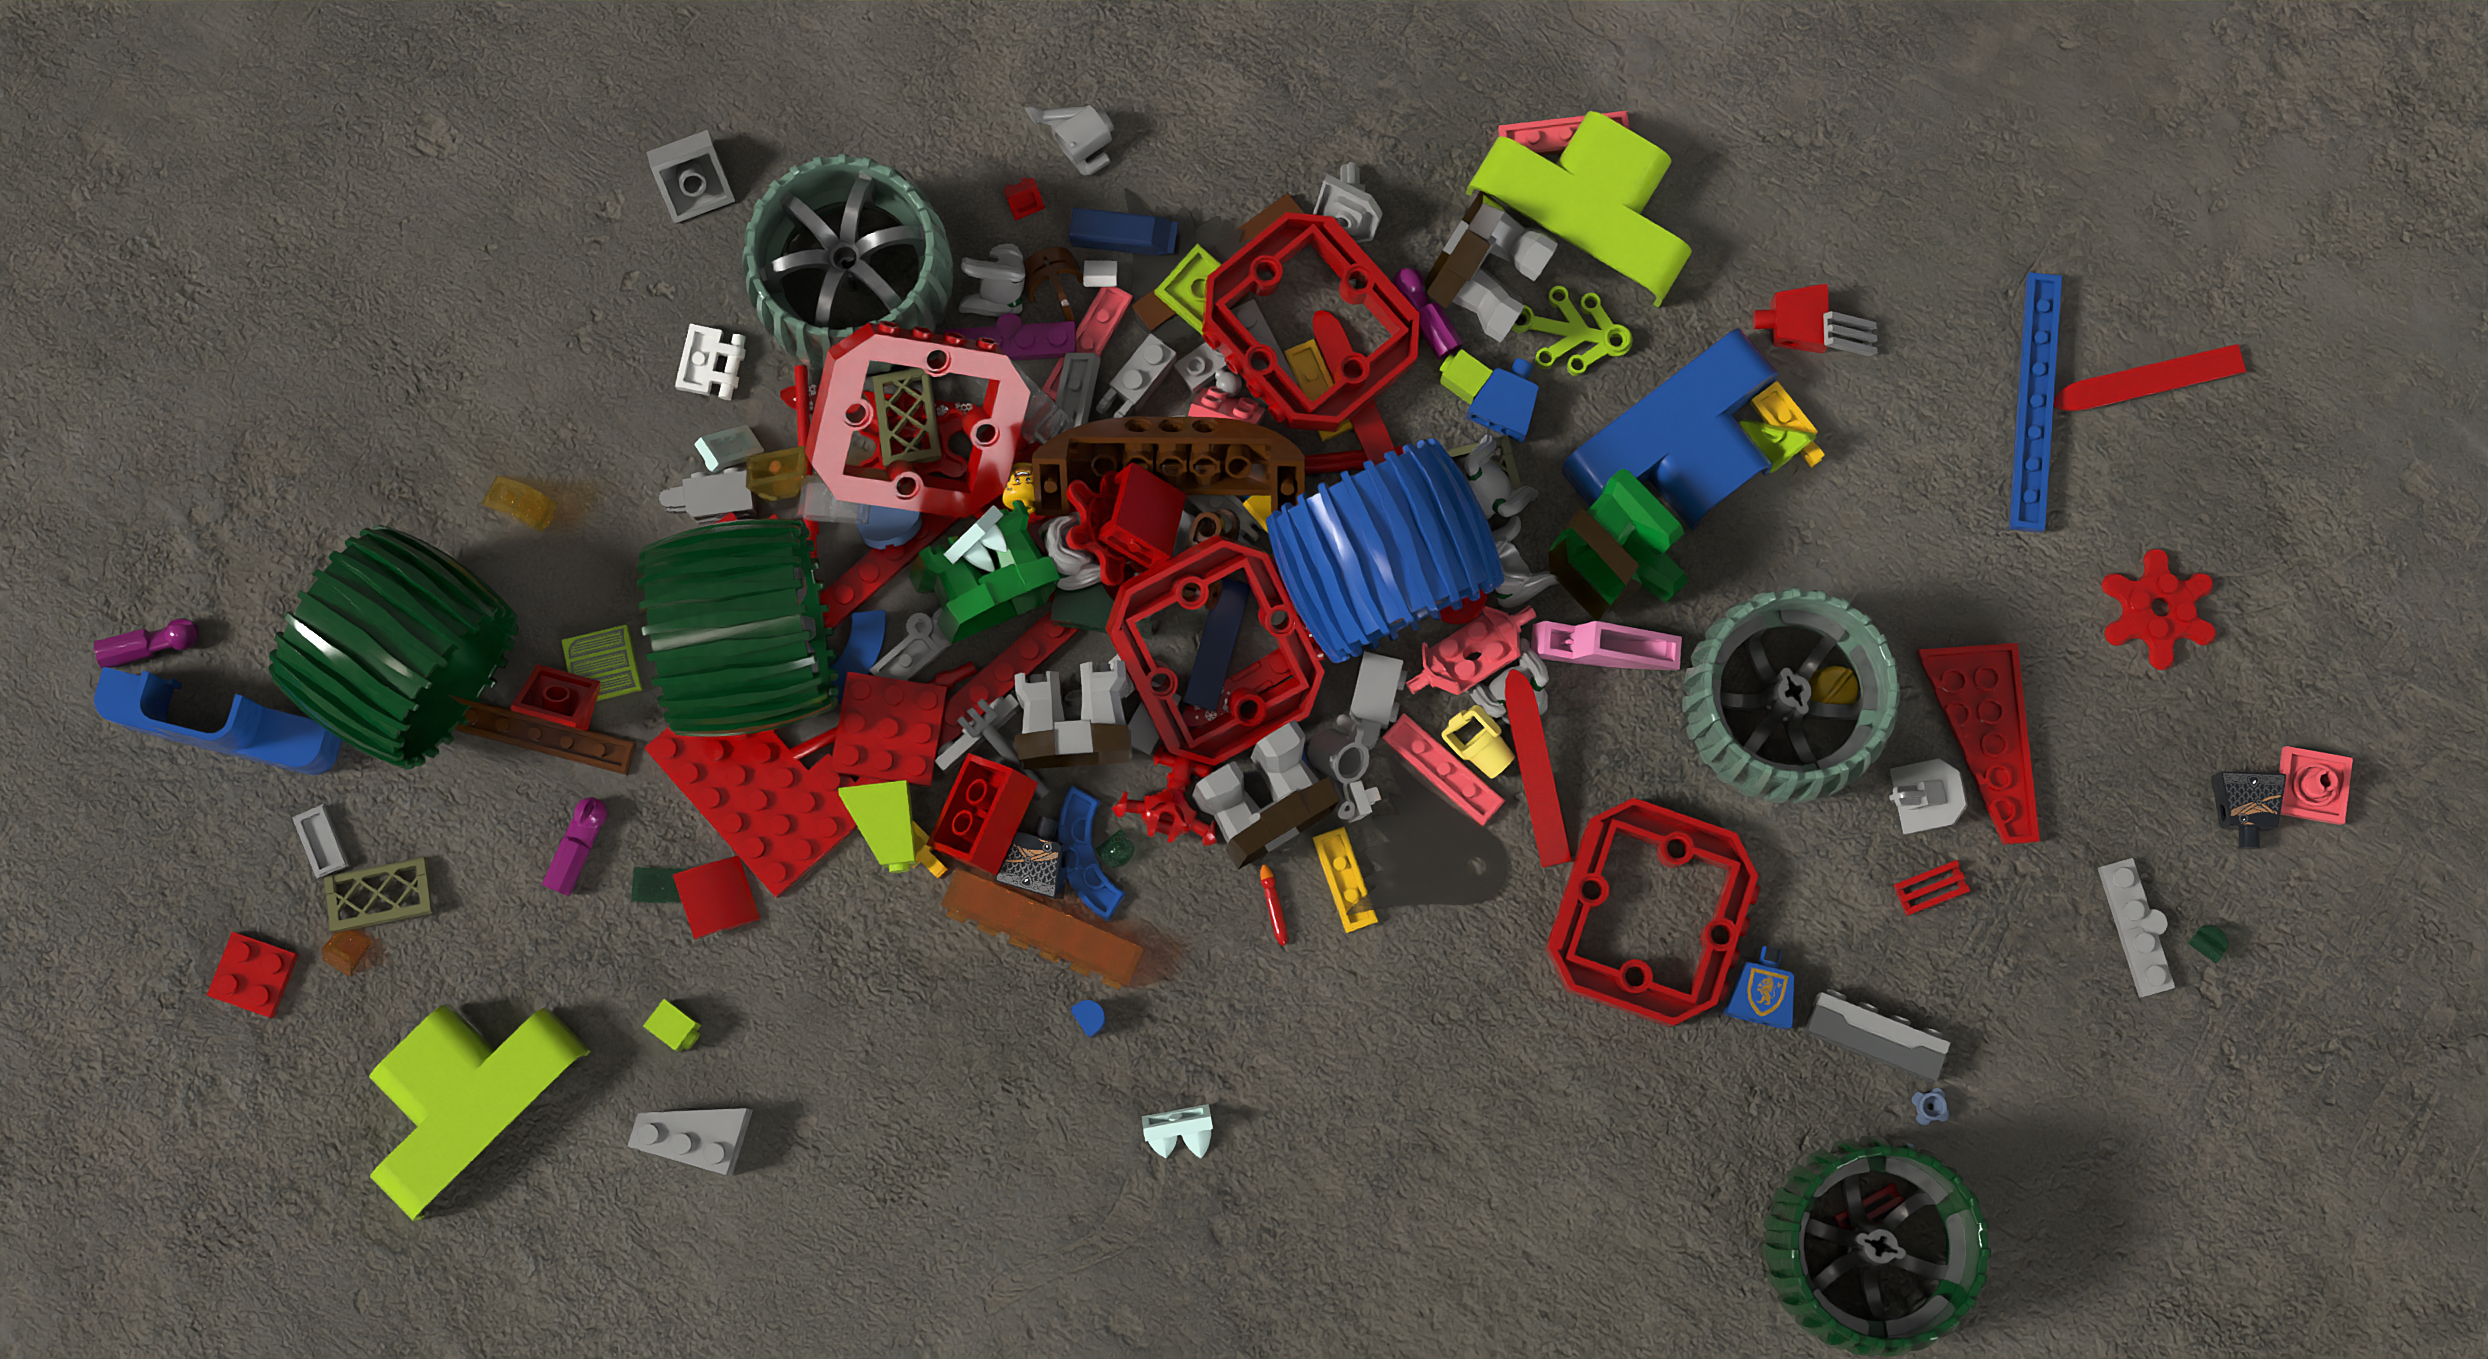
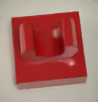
M1026 177L1021 178L1022 182L1013 186L1007 184L1006 189H1003L1015 221L1045 209L1033 177L1030 179Z

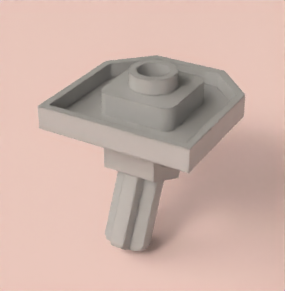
M1349 162L1340 168L1341 180L1327 174L1323 181L1313 215L1333 216L1356 243L1372 241L1383 212L1373 196L1365 192V185L1360 184L1359 167L1355 166L1354 162Z
M1940 758L1890 769L1894 788L1893 794L1889 795L1891 802L1895 801L1896 806H1898L1904 835L1955 825L1968 806L1962 773Z

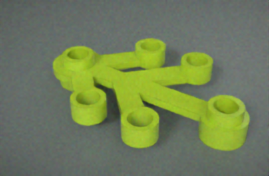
M1563 286L1553 287L1549 292L1548 301L1551 306L1559 308L1568 323L1534 316L1532 309L1524 305L1519 316H1522L1526 323L1524 325L1514 323L1511 327V330L1516 333H1524L1532 329L1565 337L1549 348L1545 347L1538 350L1535 356V363L1540 369L1551 368L1555 359L1584 341L1597 343L1596 346L1583 355L1576 354L1570 357L1567 363V370L1573 376L1583 375L1587 366L1607 354L1612 357L1625 355L1631 349L1633 337L1629 329L1623 325L1612 323L1600 305L1601 300L1599 296L1595 293L1585 294L1580 302L1582 312L1592 315L1600 330L1589 328L1569 300L1568 291ZM1560 292L1563 294L1564 300L1556 301L1552 295ZM1592 299L1595 301L1596 307L1588 308L1585 306L1584 301ZM1618 337L1622 344L1614 346L1611 344L1610 338ZM1541 354H1548L1551 357V361L1543 363L1540 361L1539 356ZM1573 361H1580L1583 364V368L1575 370L1571 363Z

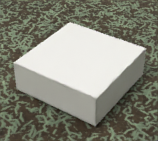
M1085 261L1084 286L1115 287L1117 285V261Z

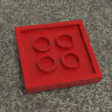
M847 672L830 771L892 782L906 780L911 785L931 788L948 688Z

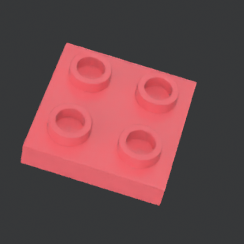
M1211 386L1209 389L1204 387L1192 402L1188 416L1227 418L1259 425L1265 408L1259 407V403L1250 398L1241 397L1240 400L1234 397L1227 398V392L1220 393L1217 387Z
M2289 746L2283 747L2279 774H2286L2280 814L2336 825L2345 824L2353 758Z

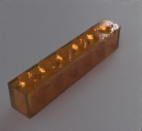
M958 868L941 903L943 909L948 910L946 913L948 918L963 924L967 918L978 923L977 930L995 937L997 932L1010 937L1008 940L1009 944L1023 950H1027L1028 945L1041 950L1039 953L1040 957L1056 964L1059 958L1072 963L1070 970L1083 976L1089 977L1090 972H1093L1103 977L1102 984L1116 990H1120L1122 985L1127 988L1130 987L1145 952V949L1141 946Z

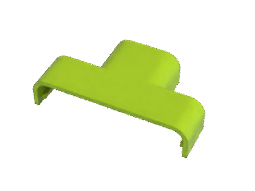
M1587 112L1556 165L1510 138L1499 136L1468 185L1465 193L1471 197L1475 189L1489 194L1649 289L1656 296L1653 305L1658 308L1692 253V249L1682 239L1641 215L1672 163L1671 158L1658 146L1598 112Z
M444 1004L440 1006L399 1043L369 1075V1078L417 1126L375 1168L370 1178L413 1222L421 1220L425 1216L422 1210L567 1067L579 1057L587 1056L591 1050L549 1008L543 1007L534 1013L495 1050L451 1005Z

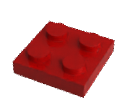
M232 931L206 996L274 1019L299 954Z

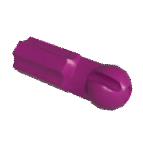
M1403 268L1395 274L1393 284L1420 313L1419 330L1438 360L1445 359L1450 354L1457 352L1462 347L1463 342L1438 302L1431 303L1423 291L1425 282L1422 274L1413 268Z
M177 618L170 621L166 628L150 632L146 629H140L94 641L96 660L100 668H113L154 657L156 651L167 648L187 650L196 644L199 631L193 621Z
M587 797L577 803L574 809V816L543 880V886L566 896H571L597 833L606 821L607 808L603 801L594 797Z

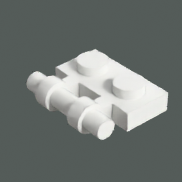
M690 324L676 379V389L709 396L713 383L721 386L719 398L731 400L733 389L738 387L739 377H737L740 361H744L746 350L743 347L746 337L740 334H733L731 345L722 343L724 336L722 330ZM719 356L727 357L724 373L715 371Z

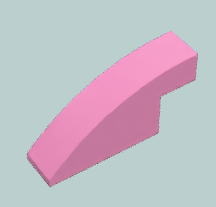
M1543 621L1533 624L1531 649L1541 659L1567 663L1631 669L1680 670L1682 637L1600 621L1577 626Z

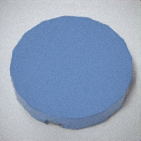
M867 504L859 514L857 528L861 539L870 547L886 549L885 545L891 544L897 547L912 539L920 530L923 514L918 511Z

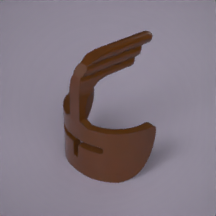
M1049 247L1032 254L1023 263L1025 266L1024 289L1030 303L1036 301L1034 292L1037 286L1043 280L1050 279L1066 322H1075L1067 296L1058 278L1060 273H1071L1077 276L1079 283L1084 282L1083 275L1074 256L1063 247ZM1044 260H1048L1050 265L1046 267Z

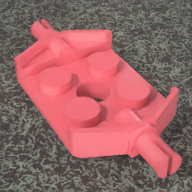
M1528 605L1515 615L1511 614L1509 616L1505 612L1485 606L1482 616L1431 648H1428L1427 644L1423 642L1424 670H1422L1421 674L1406 682L1408 689L1412 694H1415L1430 684L1432 688L1436 686L1453 694L1460 695L1521 656L1519 633L1522 632L1521 626L1537 617L1533 608ZM1471 653H1482L1476 660H1466L1467 656Z

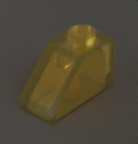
M806 446L747 457L746 488L766 502L796 497L806 480L807 455L804 452Z
M496 475L481 505L527 528L543 532L545 527L553 520L554 510L558 503L526 484Z

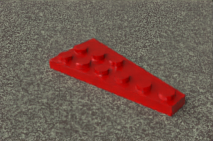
M2018 643L1918 649L1916 651L1917 657L2002 844L2013 845L2040 842Z

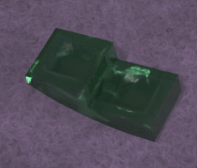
M634 867L631 902L682 904L673 874L688 869Z

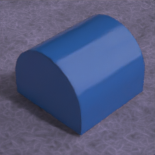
M1084 1000L1071 1007L1072 1010L1070 1011L1088 1037L1092 1038L1102 1031L1105 1026L1106 1016L1098 1003Z

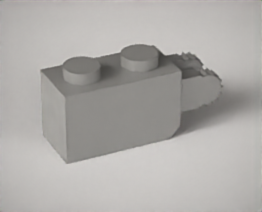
M1150 333L1109 383L1110 389L1101 399L1096 410L1103 414L1118 397L1124 404L1115 413L1113 418L1128 417L1133 410L1137 412L1172 371L1173 365L1177 363V353Z
M741 467L727 468L724 470V474L711 475L710 472L693 473L691 478L682 479L683 486L663 490L658 495L659 504L666 512L673 514L675 512H687L691 519L698 524L718 522L731 512L734 513L737 519L758 516L753 477L748 470L744 471Z
M1364 651L1349 715L1363 726L1364 734L1361 743L1365 745L1369 752L1377 744L1376 741L1378 740L1380 729L1387 730L1389 721L1396 722L1400 703L1394 702L1397 689L1403 691L1408 671L1401 670L1403 660Z

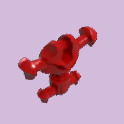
M1159 746L1152 755L1154 766L1162 764L1172 768L1171 773H1168L1166 777L1168 782L1166 785L1167 789H1163L1162 792H1157L1151 796H1144V801L1127 799L1128 793L1123 791L1118 803L1112 807L1114 814L1119 818L1125 816L1126 812L1141 814V819L1147 828V835L1152 838L1155 832L1168 835V843H1173L1178 836L1187 834L1189 830L1203 837L1202 844L1204 846H1211L1217 843L1215 836L1217 822L1213 821L1209 826L1195 818L1197 812L1189 806V802L1186 801V796L1184 795L1186 789L1191 786V774L1205 778L1214 772V766L1205 765L1195 760L1163 751L1164 746Z

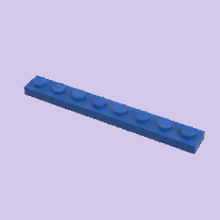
M2029 272L2026 276L2009 529L2039 533L2045 530L2062 276Z

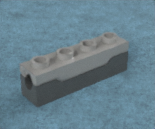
M1827 989L1826 994L1821 992L1815 995L1812 1003L1813 1006L1810 1009L1802 1033L1926 1082L1937 1081L1946 1057L1945 1054L1950 1046V1042L1942 1040V1033L1926 1027L1919 1031L1909 1027L1911 1021L1896 1015H1891L1890 1019L1877 1014L1878 1008L1863 1002H1859L1858 1006L1846 1002L1847 996Z

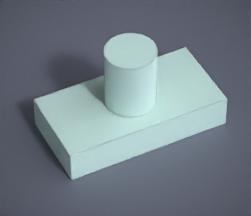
M747 424L702 436L694 444L704 458L706 467L713 473H720L725 467L757 459L764 452V449Z

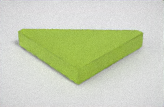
M1743 419L1738 422L1773 463L1770 473L1777 471L1817 438L1813 433Z

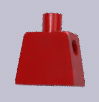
M1819 284L1775 293L1770 301V310L1753 311V329H1771L1772 345L1775 347L1825 353L1828 346L1824 345L1823 316L1824 313L1829 312L1828 284Z

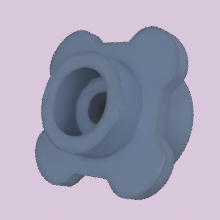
M1935 1088L1930 1093L1916 1092L1913 1094L1911 1101L1916 1105L1918 1113L1916 1121L1920 1125H1928L1930 1121L1934 1120L1944 1122L1949 1118L1950 1113L1947 1110L1943 1090ZM1928 1104H1932V1105H1933V1109H1932V1110H1929V1109H1928V1107H1927Z

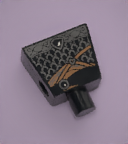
M2221 771L2211 776L2221 829L2239 830V849H2260V831H2269L2278 827L2286 774Z
M1039 816L1034 835L1018 831L1000 866L995 881L1063 900L1069 845L1053 841L1059 821Z

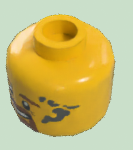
M1016 463L1011 467L1008 483L1002 494L1005 506L1011 510L1014 509V501L1022 500L1029 514L1035 511L1033 467L1030 463Z

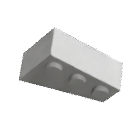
M753 1109L638 1113L627 1147L720 1174L733 1176Z

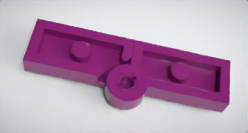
M1007 313L999 317L996 326L944 330V335L946 332H956L964 335L965 339L991 338L998 342V345L1010 361L1065 357L1066 353H1077L1076 324L1074 321L1023 324L1017 315Z

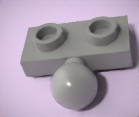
M1206 342L1173 365L1176 373L1193 394L1214 379L1217 380L1216 387L1219 389V392L1228 393L1227 398L1237 396L1242 389L1240 377L1233 372L1226 371L1229 369L1224 361L1226 357L1218 348L1214 350Z

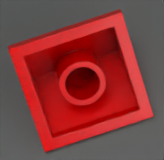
M537 664L512 703L511 710L587 732L601 687V681Z

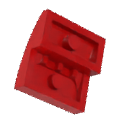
M739 856L718 860L673 874L695 940L760 920Z

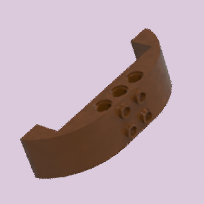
M1138 416L1103 419L1068 429L1052 437L1032 455L1036 516H1068L1070 514L1071 502L1067 499L1066 490L1072 481L1082 480L1091 491L1100 494V480L1103 475L1110 470L1119 473L1131 462L1145 468L1150 473L1187 495L1271 496V513L1275 510H1279L1282 513L1281 506L1287 502H1290L1293 507L1298 505L1297 496L1305 492V456L1297 446L1273 430L1257 424L1227 418Z

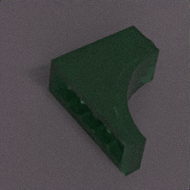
M1093 553L1094 560L1098 562L1097 556ZM1101 582L1081 589L1067 591L1056 586L1051 622L1053 626L1107 633L1105 628L1114 600L1108 595ZM1141 619L1135 624L1142 638L1152 640L1153 620Z

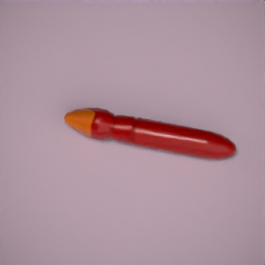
M1264 864L1260 872V882L1265 889V898L1275 938L1281 946H1285L1288 941V934L1280 899L1275 887L1276 879L1271 869Z

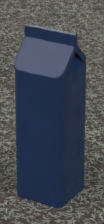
M1074 207L1069 239L1072 247L1154 256L1167 253L1174 254L1178 222H1172L1160 216Z

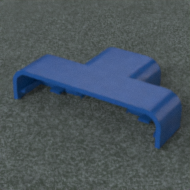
M1737 328L1717 341L1580 446L1564 462L1561 473L1590 507L1598 500L1608 480L1621 468L1630 471L1641 484L1649 479L1689 528L1694 531L1698 528L1701 519L1717 504L1759 472L1764 476L1770 472L1773 463L1732 415L1772 385L1776 380L1778 372L1743 331Z
M107 667L102 669L94 695L95 708L103 718L129 730L312 776L327 772L337 759L342 740L312 719L266 708L247 697L235 694L225 726L218 732L204 733L168 724L167 710L174 688L180 690L181 682L173 678L167 681L143 670L141 676Z

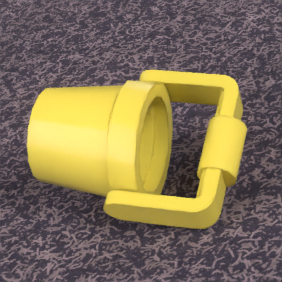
M1479 705L1471 707L1468 711L1462 710L1449 720V725L1442 732V738L1460 758L1470 760L1491 779L1500 774L1515 759L1514 753L1500 736L1501 728ZM1475 716L1485 728L1464 745L1453 732L1461 729Z

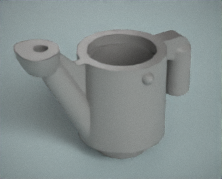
M1091 105L1042 109L1038 106L1025 108L1035 124L1040 122L1051 125L1057 143L1080 174L1091 176L1110 163V158L1105 152L1086 162L1088 156L1112 141L1110 132L1114 130V126L1102 108L1095 110Z
M1342 714L1337 718V725L1348 731L1349 736L1334 728H1324L1311 739L1307 755L1312 766L1319 769L1324 779L1329 777L1339 799L1336 805L1337 816L1341 819H1350L1354 816L1355 805L1349 800L1347 785L1360 779L1365 773L1369 764V752L1365 745L1361 743L1364 734V728L1361 723Z

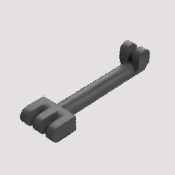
M983 698L980 699L977 703L985 714L981 717L971 707L967 712L974 719L975 723L970 725L967 719L962 716L957 722L971 738H974L981 732L1013 769L1038 782L1032 797L1036 801L1042 799L1049 793L1051 786L1044 778L1039 779L1032 769L1023 770L1024 765L1022 762L1021 766L1017 752L991 724L998 715Z

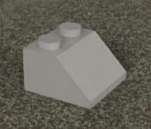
M708 130L646 152L650 168L674 224L735 202Z

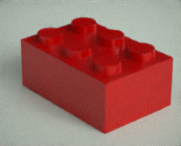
M968 753L926 845L954 860L997 875L1037 788L1038 782L1013 768Z

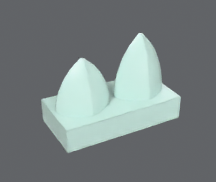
M993 505L944 553V556L952 564L963 556L976 567L990 572L995 571L992 558L986 547L1000 552L1007 551L1004 536L995 524L1003 514Z
M1209 1104L1142 1116L1145 1141H1148L1153 1150L1164 1158H1167L1173 1151L1178 1135H1182L1187 1147L1199 1158H1202L1207 1151L1211 1139V1129H1213Z

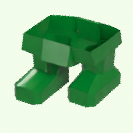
M1022 500L1013 502L1014 509L1010 513L1007 508L1000 510L1003 516L995 523L1004 536L1007 551L1000 552L986 547L996 571L982 576L976 567L963 556L952 564L944 556V553L959 539L958 536L948 538L950 545L946 549L942 545L932 549L928 546L918 553L908 577L917 593L930 594L936 592L942 608V613L936 624L950 644L1045 604L1057 586L1060 577L1051 557H1043L1026 530L1029 513Z

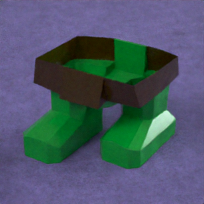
M1621 468L1608 480L1598 500L1587 512L1583 508L1579 509L1549 548L1550 574L1557 577L1555 579L1596 621L1601 620L1620 604L1631 600L1641 587L1666 604L1688 582L1685 572L1666 554L1684 535L1682 525L1630 471Z

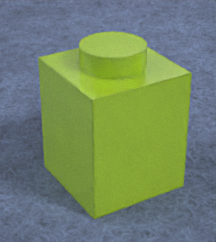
M1462 349L1455 357L1450 354L1439 369L1443 372L1440 383L1470 405L1493 373L1492 370Z
M667 999L662 1000L643 1025V1027L678 1052H682L684 1048L689 1050L700 1037V1033L697 1031L702 1026Z

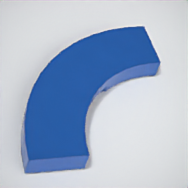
M886 610L852 613V627L848 643L840 658L831 667V669L838 671V679L831 682V685H837L839 688L838 695L836 696L838 699L837 705L843 699L847 672L871 675L870 669L876 664L885 641L887 626Z
M1071 785L1065 796L1058 823V842L1069 845L1066 876L1072 888L1085 905L1097 916L1109 923L1125 892L1117 888L1105 876L1094 855L1092 827L1101 802Z

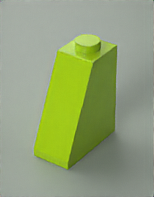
M906 780L838 788L839 796L879 864L884 869L889 868V873H903L910 871L909 866L918 865L910 785Z

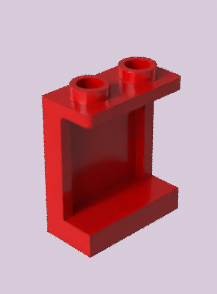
M1131 462L1115 475L1114 483L1118 484L1120 488L1111 520L1100 528L1097 539L1150 569L1165 562L1172 556L1187 494L1150 473L1145 468Z

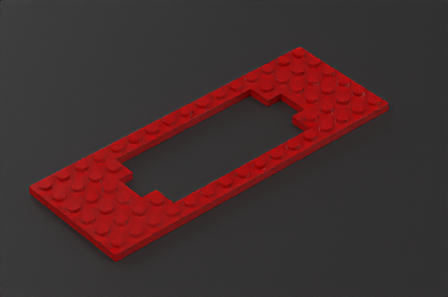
M1046 399L1024 417L1012 465L1016 463L1032 464L1033 453L1047 442L1054 408ZM966 473L961 478L953 480L964 481ZM1001 494L972 515L978 521L993 505L999 511L1007 508L1010 513L1013 510L1005 506ZM1071 503L1070 513L1078 512L1076 507ZM1034 511L1029 514L1026 530L1036 547L1047 557L1048 552L1038 531L1044 523L1058 516H1036ZM922 512V526L912 539L897 547L891 544L885 545L886 549L873 548L820 594L821 604H829L830 611L823 612L825 628H833V630L837 628L915 560L921 550L928 546L930 547L962 518ZM1093 553L1094 560L1099 562L1097 556ZM1127 563L1124 565L1123 582L1133 578L1136 573ZM1101 581L1081 589L1067 591L1056 586L1048 598L1055 607L945 703L938 750L948 741L952 740L955 742L964 734L962 732L963 727L957 722L961 716L966 718L968 722H971L973 718L967 712L971 707L981 717L985 714L977 703L980 699L983 698L990 705L1000 696L1005 698L1015 689L1016 674L1025 673L1026 678L1115 601L1120 584L1108 586ZM668 726L644 749L776 898L858 827L839 796L838 788L892 782L860 777L854 782L849 775L833 773L830 771L832 756L829 753L807 770L799 760L795 761L790 749L775 734L780 728L734 736L697 737L676 735Z

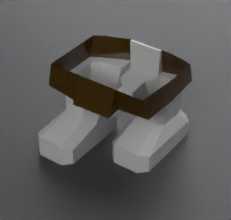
M1480 191L1428 274L1424 283L1426 293L1444 308H1447L1453 302L1477 313L1484 333L1501 342L1517 320L1524 304L1520 293L1496 279L1481 266L1490 252L1511 262L1520 273L1535 281L1553 255L1558 243L1552 233L1541 226L1525 227L1508 214L1500 202L1485 192Z
M1114 660V671H1111L1109 663L1097 664V672H1094L1092 662L1080 664L1082 708L1081 720L1065 721L1062 705L1063 689L1059 672L1046 671L1047 682H1045L1043 674L1030 675V683H1028L1025 673L1015 675V691L1020 707L1024 710L1022 734L1014 736L1021 766L1022 762L1024 765L1023 770L1130 762L1132 757L1131 730L1126 725L1121 699L1129 693L1125 661Z
M1296 720L1287 723L1257 742L1251 755V759L1265 780L1274 802L1262 809L1256 805L1245 791L1244 775L1235 761L1228 763L1203 778L1195 786L1192 799L1200 811L1214 815L1228 844L1226 851L1238 870L1332 813L1339 802L1329 777L1319 781L1302 760L1305 734Z

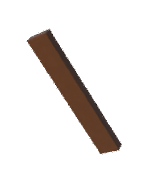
M1286 193L1207 252L1223 264L1286 212L1302 214L1304 212L1289 193ZM1158 287L1131 306L1134 313L1151 334L1178 315L1154 294Z
M450 696L462 704L472 706L471 710H467L464 714L469 724L467 726L458 724L455 728L456 731L628 775L637 745L636 742L590 730L586 732L527 716L510 709Z

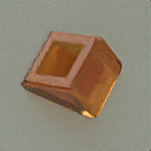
M354 930L335 933L322 947V960L345 975L350 976L371 945V940Z

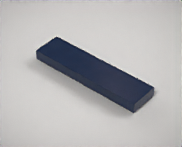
M1224 577L1220 599L1213 610H1209L1184 698L1185 705L1216 713L1251 589L1249 584Z

